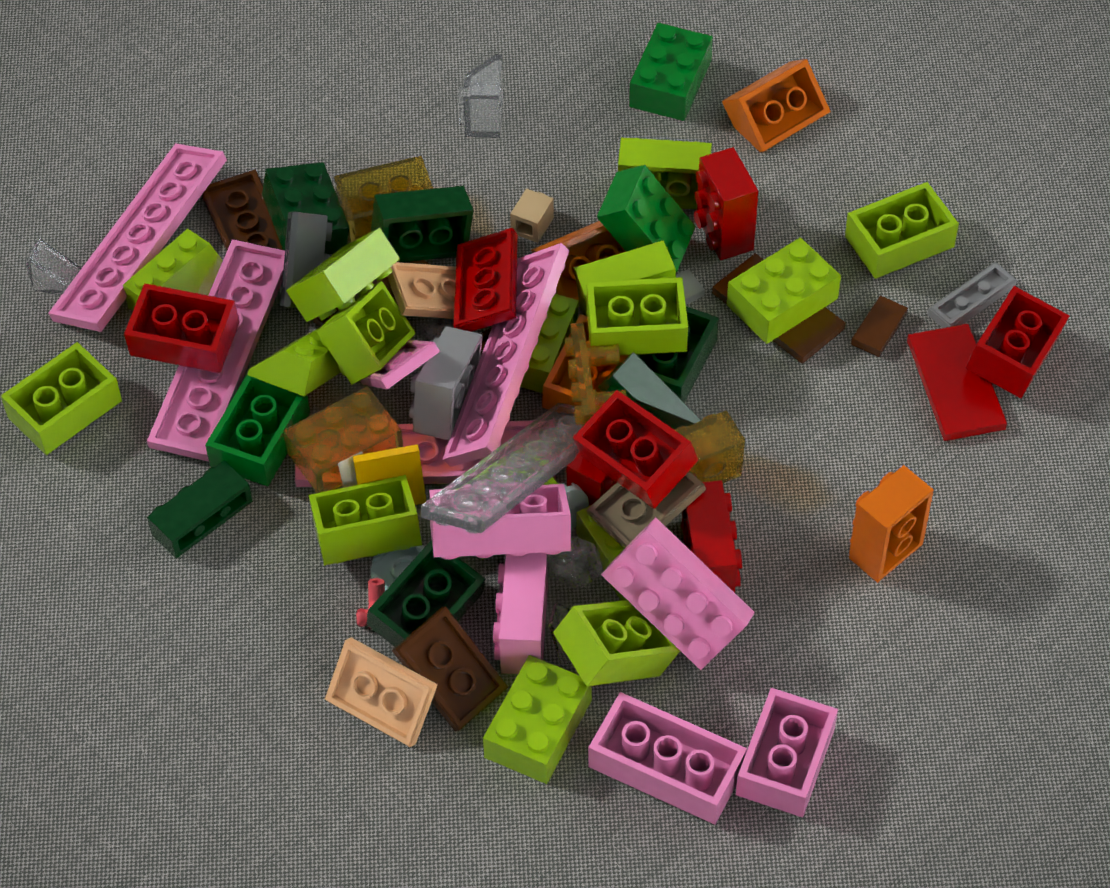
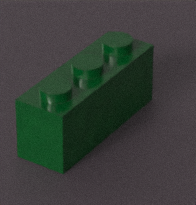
M225 460L216 467L209 468L201 478L190 486L183 487L175 497L152 511L147 517L152 536L177 559L253 502L249 483Z

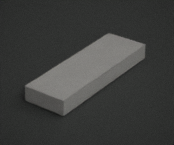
M994 262L928 309V316L942 328L962 325L1011 291L1013 286H1016L1017 280L998 263Z

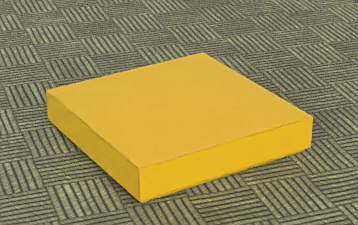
M418 444L353 456L357 485L406 475L414 504L427 503Z

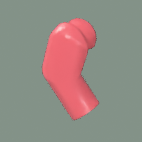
M373 578L368 581V609L385 592V581L383 579ZM360 608L357 610L356 618L359 627L367 626L368 609Z

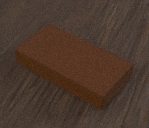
M880 295L852 337L851 345L880 357L906 317L908 307Z

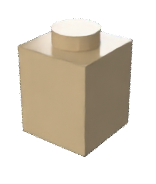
M526 188L510 213L511 228L515 229L518 236L539 243L554 218V198Z

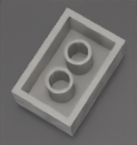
M445 326L440 337H435L433 340L440 352L422 364L420 373H415L412 378L410 390L412 393H415L410 407L409 417L413 418V432L450 440L481 358L482 334Z

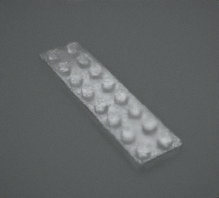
M557 403L422 504L421 518L435 521L443 526L459 527L469 533H482L577 458L579 450L573 440V436L597 411Z

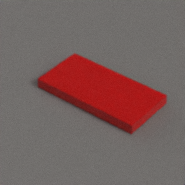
M514 228L457 245L453 328L472 332L516 318L518 235Z
M969 324L908 334L907 343L944 441L1006 430L1007 422L992 383L965 368L976 346Z

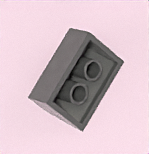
M301 212L288 213L281 306L296 307L286 290L330 257V254L324 253L325 241H331L332 223L327 222L328 216Z

